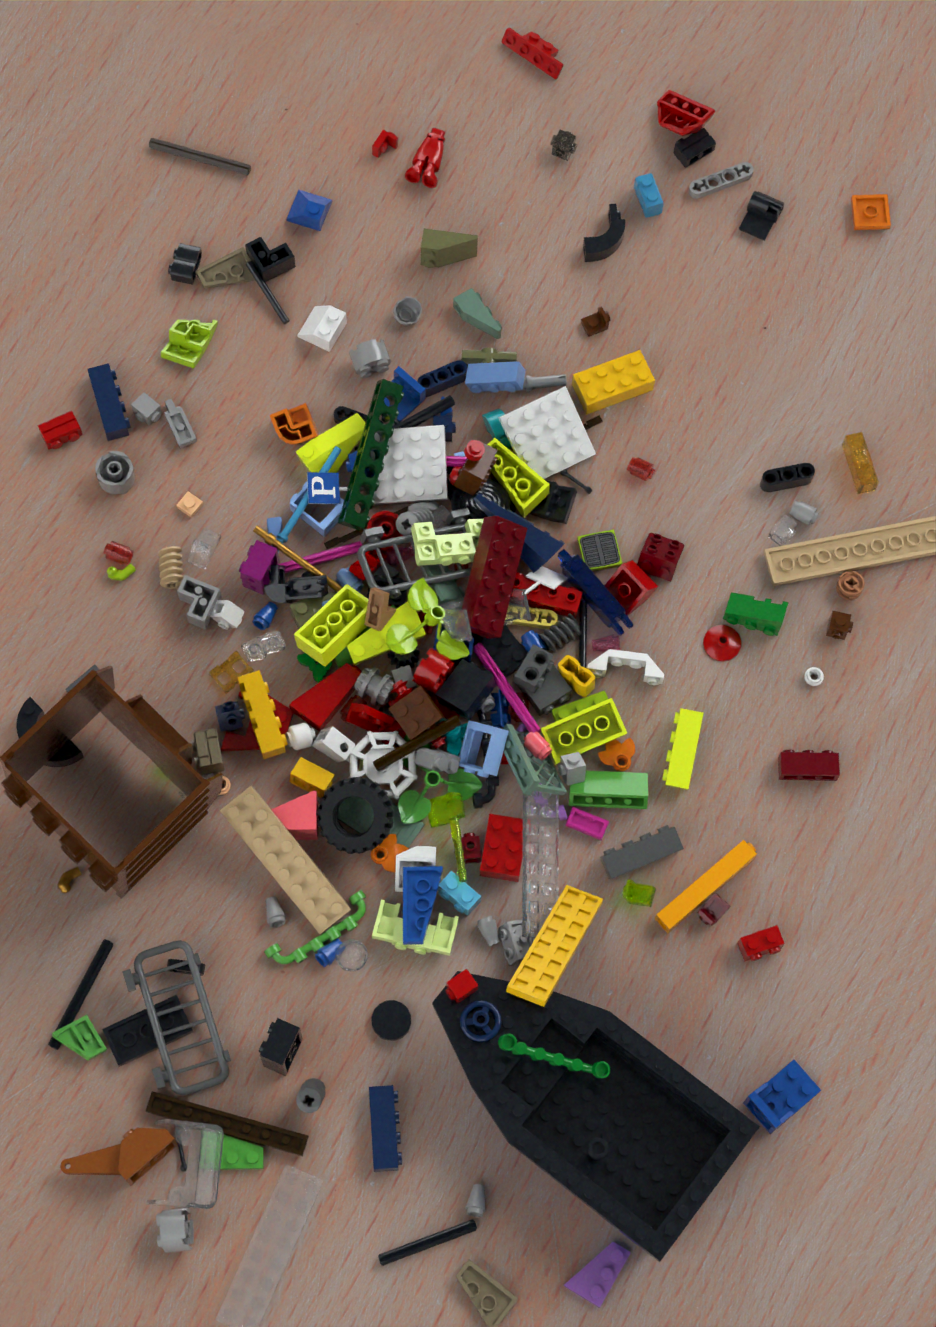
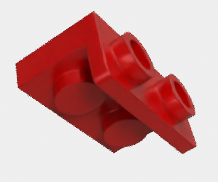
M351 703L346 722L368 732H375L379 727H383L384 724L392 725L394 720L393 717L372 707Z

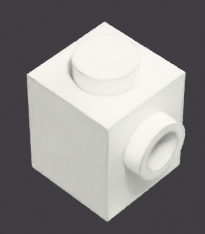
M217 600L210 617L218 622L219 627L228 630L229 628L238 627L245 611L229 600Z

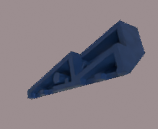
M479 492L473 498L488 517L499 516L527 528L521 558L533 573L542 567L565 544L562 540L558 541L551 537L550 533L543 532L534 527L533 523L511 510H506L500 507L497 502L483 497L482 493Z

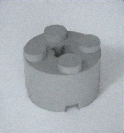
M376 339L358 344L354 352L353 349L349 351L356 374L360 375L362 379L370 377L373 372L383 373L389 370L388 365L391 363L382 339H380V342H377Z
M111 451L109 454L102 455L97 460L95 471L100 487L110 494H126L135 482V471L129 457L123 452Z
M189 1208L163 1210L156 1215L157 1226H160V1235H157L158 1247H163L165 1253L192 1250L193 1247L190 1244L194 1243L193 1220H188L187 1214H191Z

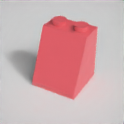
M317 791L309 792L271 809L295 840H318Z

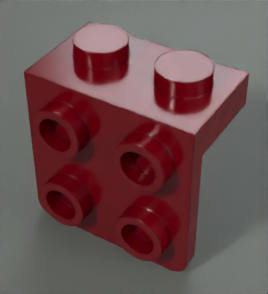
M649 533L637 565L645 573L671 582L684 549V544L677 540L663 537L660 534Z

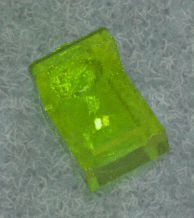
M628 879L623 887V898L629 904L651 907L656 888L651 885L637 884L633 880Z

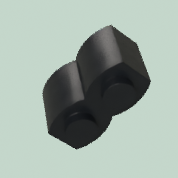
M180 243L178 248H175L173 253V259L175 260L173 264L170 263L168 274L171 275L172 281L193 285L196 278L195 271L198 269L202 258L201 247Z

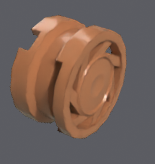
M856 571L842 573L836 585L838 595L845 600L857 599L864 589V578Z

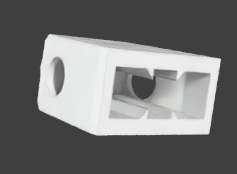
M332 726L322 729L312 746L336 762L346 760L350 763V750H353L355 743Z

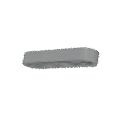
M742 162L694 180L690 184L689 195L698 199L747 181L752 177L753 166L748 162ZM731 174L734 179L729 181L724 176ZM710 180H715L718 183V185L713 187L710 186L708 182Z

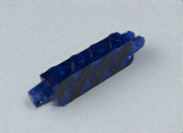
M565 549L560 551L558 558L562 562L560 566L562 567L563 575L568 577L567 580L573 587L583 592L582 598L587 601V604L608 628L612 627L620 636L624 634L623 628L618 623L620 620L627 628H632L633 623L625 614L626 610L579 555L571 556Z

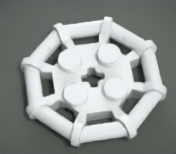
M369 731L353 750H350V776L348 778H361L366 775L372 782H376L379 785H389L391 790H386L388 798L398 799L399 795L418 778L416 775V764L414 763L417 750L385 767V770L377 771L373 761L395 749L393 747L395 742L399 746L407 742L397 731ZM376 740H390L389 745L376 744ZM369 743H371V750L365 755L361 753V751ZM357 758L363 759L362 771H358ZM408 758V771L403 770V759ZM400 775L405 776L406 778L396 787L393 782Z

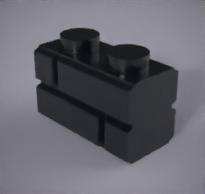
M702 128L698 132L691 133L685 139H679L675 143L673 153L682 165L687 168L713 152L716 142L707 130Z

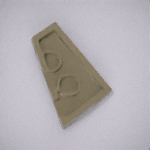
M244 247L195 271L204 289L256 281L245 265L251 259Z
M468 1259L456 1275V1278L488 1327H498L518 1300L516 1296L470 1259Z

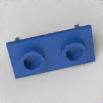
M499 689L498 693H491L495 703V707L491 711H497V713L491 714V721L493 727L504 728L506 724H511V716L508 711L510 703Z

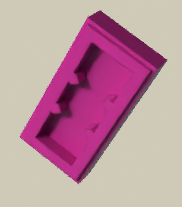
M572 807L565 826L602 841L609 821Z

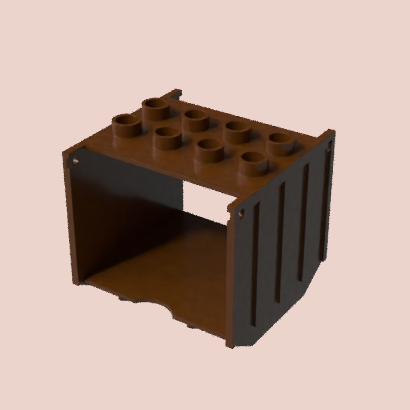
M110 665L97 671L91 670L0 756V762L6 777L1 782V785L5 788L4 793L16 806L21 808L27 803L32 808L30 813L33 816V822L47 836H50L55 831L61 837L59 839V842L62 844L60 848L74 863L78 864L84 859L90 865L88 868L91 873L89 877L104 892H107L112 887L122 899L208 814L207 810L221 792L223 774L220 772L209 779H204L191 766L193 745L188 743L151 707L141 694L125 702L114 691L113 667ZM99 712L138 749L145 753L159 767L163 774L187 796L115 868L27 783L53 755Z

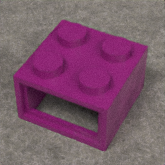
M256 540L254 546L251 545L248 550L246 562L243 561L240 565V579H242L243 587L264 595V584L270 583L269 570L271 565L279 564L277 548Z

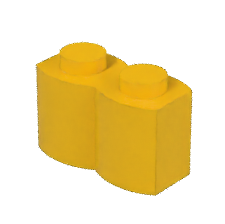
M566 655L558 663L557 670L578 695L587 697L595 689L594 674L589 669L581 667L577 659Z

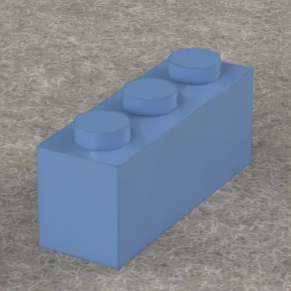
M519 361L468 364L465 384L473 393L523 390L526 370Z

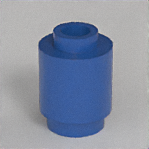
M530 630L521 636L522 645L527 652L530 651L533 644L547 650V646L534 630Z

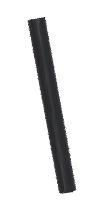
M247 262L245 265L283 324L290 321L253 262Z
M582 600L580 602L579 620L581 635H579V663L581 667L586 668L587 601Z

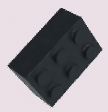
M277 1018L275 1023H271L267 1032L269 1037L267 1041L262 1042L259 1052L264 1067L286 1076L303 1038L300 1027Z

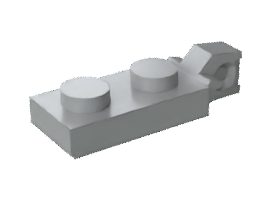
M172 399L166 400L165 406L168 411L164 412L165 418L179 448L181 449L197 442L183 409L180 406L175 407Z

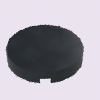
M387 1000L380 1003L374 1009L371 1017L374 1032L384 1040L396 1041L403 1038L409 1032L411 1026V1014L408 1008L396 1000Z

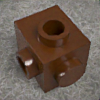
M832 611L826 636L845 640L847 633H851L853 628V622L850 621L851 614Z

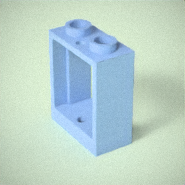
M307 482L303 485L302 490L298 494H294L290 499V510L293 513L308 491ZM340 497V504H334L336 507L321 523L317 522L305 511H303L300 518L325 537L338 523L344 500Z
M469 720L459 756V766L464 767V772L475 774L478 771V776L486 778L489 775L497 776L509 731ZM484 732L491 734L484 765L481 767L475 765Z

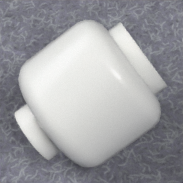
M307 723L290 726L288 732H286L288 746L293 747L294 750L311 747L313 739H316L314 728H310Z

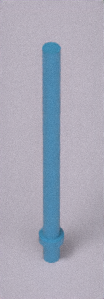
M334 447L319 473H328L341 452L339 447ZM308 491L283 531L278 533L277 540L281 543L287 542L288 535L308 505Z

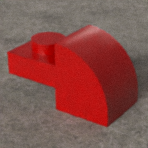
M376 550L365 553L372 575L381 566ZM381 552L383 560L385 561L387 556ZM359 560L351 564L349 571L364 581L366 578Z

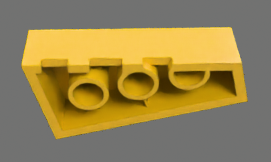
M260 670L237 677L263 759L285 753V746L288 743L285 734L281 735L279 728H282L279 717L274 715L273 711L276 708L273 699L269 700L267 693H270L267 682L263 681Z

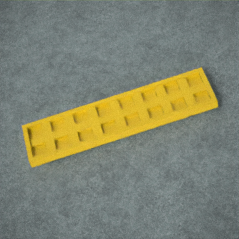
M566 885L510 980L506 992L544 1007L599 911L603 898Z

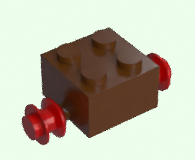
M479 440L469 441L464 449L467 459L463 466L453 468L449 476L450 482L455 487L474 496L477 490L481 491L490 475L491 469L496 463L497 458L494 456L497 449Z
M399 680L392 686L394 689L391 691L392 693L397 692L398 696L396 699L399 701L391 706L389 710L410 740L446 720L424 687L419 686L413 690V688H407L406 684L408 681L403 682ZM440 736L433 740L430 748L435 747L436 750L446 744L444 740L447 737Z

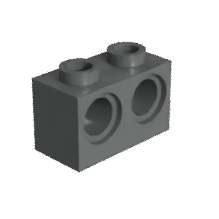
M533 644L515 674L514 682L535 693L537 687L540 689L543 686L546 672L550 673L554 667V655ZM543 659L545 663L538 664L535 660ZM532 674L536 678L534 680H528L526 676Z

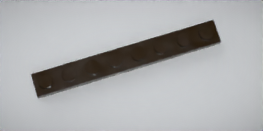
M153 1091L146 1108L147 1113L209 1129L302 1157L309 1138L305 1134Z

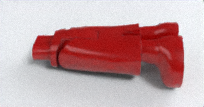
M432 128L431 133L427 134L412 160L414 166L407 169L405 173L406 180L411 183H418L422 170H425L422 175L423 185L429 188L437 186L438 179L435 172L439 171L445 142V132L443 130Z

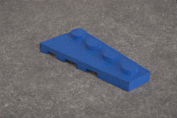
M443 866L403 867V945L424 944Z

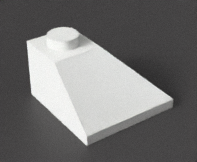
M415 846L396 855L395 892H403V867L436 866V847Z

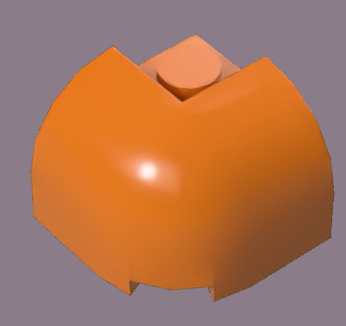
M306 403L269 415L277 435L287 444L299 445L319 436Z

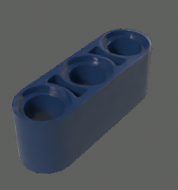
M460 360L454 361L421 375L417 382L420 385L428 384L429 387H424L426 389V397L432 396L463 383L466 379L467 365ZM461 370V371H463V372H462V373H456L455 371ZM444 377V378H446V380H443V381H442V380H439L438 378Z

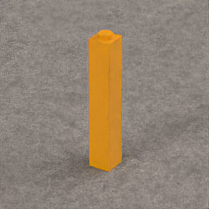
M745 840L741 841L655 916L657 923L667 934L671 932L755 859L757 855L755 847Z

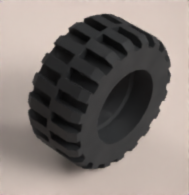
M359 777L344 779L328 788L325 795L319 801L320 806L316 814L319 818L317 824L322 830L320 833L322 837H326L327 843L330 846L334 845L336 850L346 851L348 854L364 853L381 844L389 835V831L394 823L393 803L388 798V793L385 789L383 790L379 787L378 783L372 782L370 779ZM350 797L365 799L371 805L374 812L372 825L367 831L360 834L347 832L338 820V809L341 803Z

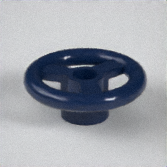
M474 1001L468 1004L462 1011L460 1026L468 1038L478 1042L488 1041L499 1032L501 1015L493 1004L487 1001ZM483 1007L482 1010L474 1013L473 1018L466 1019L472 1009ZM489 1010L495 1017V1026L492 1030L488 1026ZM479 1017H482L485 1021L483 1023H478L477 1019ZM475 1025L478 1028H482L486 1035L473 1034L467 1026Z

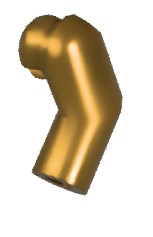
M78 866L61 875L58 888L62 893L69 892L71 890L69 885L71 880L82 875Z

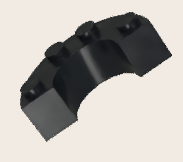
M31 697L24 702L18 713L16 728L19 739L45 715ZM70 739L44 766L65 767L78 762L84 756L82 751Z

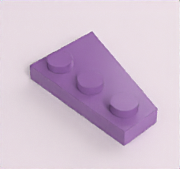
M612 1242L564 1284V1287L600 1308L631 1252Z

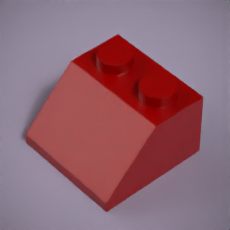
M631 560L623 563L602 588L608 590L613 595L612 597L604 593L611 601L621 605L625 611L619 610L625 616H628L648 600L658 588V585Z

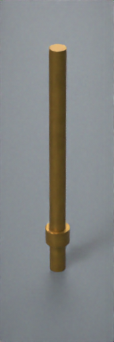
M258 525L254 528L253 532L263 538L266 544L277 548L312 575H325L277 540L276 536L272 533H267ZM326 575L327 585L338 593L343 587Z

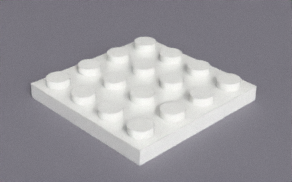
M566 386L498 417L515 455L543 479L596 454Z
M436 425L394 429L393 435L389 438L387 444L389 445L388 453L383 459L384 469L378 477L379 487L374 492V505L448 500L445 426ZM375 433V440L379 442L380 436ZM371 451V457L374 460L375 453Z

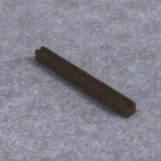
M455 715L376 759L373 761V765L377 771L391 765L460 726L461 721L459 717Z

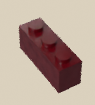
M784 750L780 752L778 757L779 780L837 781L840 776L839 753H833L831 750H825L822 753H814L813 750H804L802 752Z

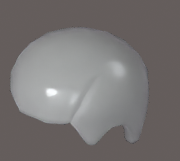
M406 296L395 305L393 311L395 320L401 325H413L420 319L422 307L416 298Z

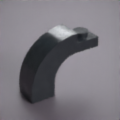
M609 204L608 218L610 228L601 236L584 237V262L603 260L612 255L621 245L624 237L625 219H621L620 210L617 211V204Z

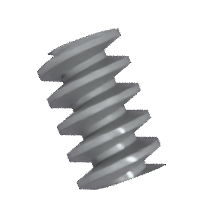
M420 507L400 514L396 520V527L403 536L412 534L411 527L414 523L432 522L434 524V516L429 509Z

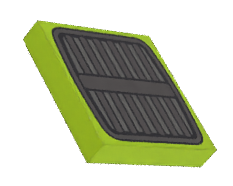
M614 529L577 536L582 561L589 567L584 566L585 571L593 572L619 567L623 564Z

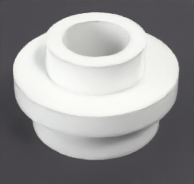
M811 667L805 672L804 679L807 684L818 686L822 683L824 674L819 668ZM815 675L817 679L813 680L810 676Z

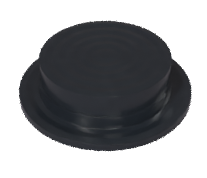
M490 478L487 479L481 491L477 490L474 496L456 488L451 500L452 511L464 508L469 509L470 516L468 519L488 517L473 499L479 492L490 501L497 502L500 507L515 513V506L510 500L506 489Z

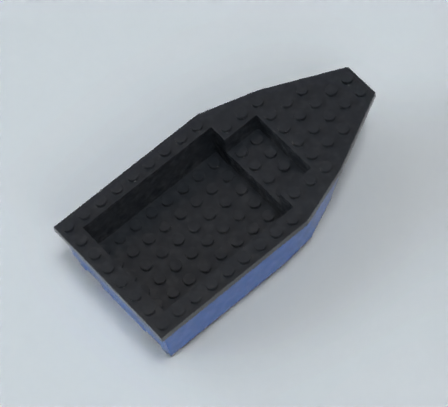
M457 971L453 977L461 973V971ZM476 974L471 975L479 985L478 990L459 1003L455 999L451 1000L445 992L447 987L445 986L432 1002L433 1008L471 1088L506 1141L632 1242L660 1262L760 1126L608 1010L554 991L543 1007L506 992L510 981ZM474 1001H487L493 1004L501 1015L500 1030L496 1036L488 1041H474L468 1038L461 1029V1013L468 1004ZM483 1007L472 1009L466 1019L473 1018L474 1013L482 1010ZM489 1010L488 1026L492 1030L495 1026V1017ZM479 1017L477 1019L478 1023H483L485 1021L482 1017ZM475 1025L467 1026L473 1034L486 1035L482 1028H478ZM503 1034H512L516 1037L517 1042H524L528 1047H541L546 1052L552 1054L561 1053L569 1059L578 1058L583 1063L590 1065L604 1061L610 1066V1074L606 1078H596L592 1073L570 1071L567 1066H552L546 1060H532L526 1054L515 1055L512 1051L502 1050L498 1045V1040ZM594 1138L604 1139L609 1146L608 1154L601 1160L592 1159L587 1152L588 1144Z

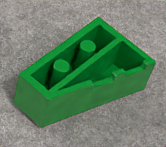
M731 592L724 613V620L733 625H743L749 630L763 631L764 634L769 636H778L789 602L783 601L782 604L771 603L772 599L765 598V602L754 600V596Z

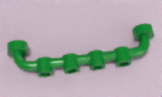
M503 1034L498 1040V1045L502 1050L512 1051L515 1055L526 1054L532 1060H546L552 1066H567L570 1071L592 1073L596 1078H606L610 1074V1066L604 1061L590 1065L583 1063L578 1058L569 1059L561 1053L552 1054L546 1052L541 1047H528L524 1042H517L516 1037L512 1034Z

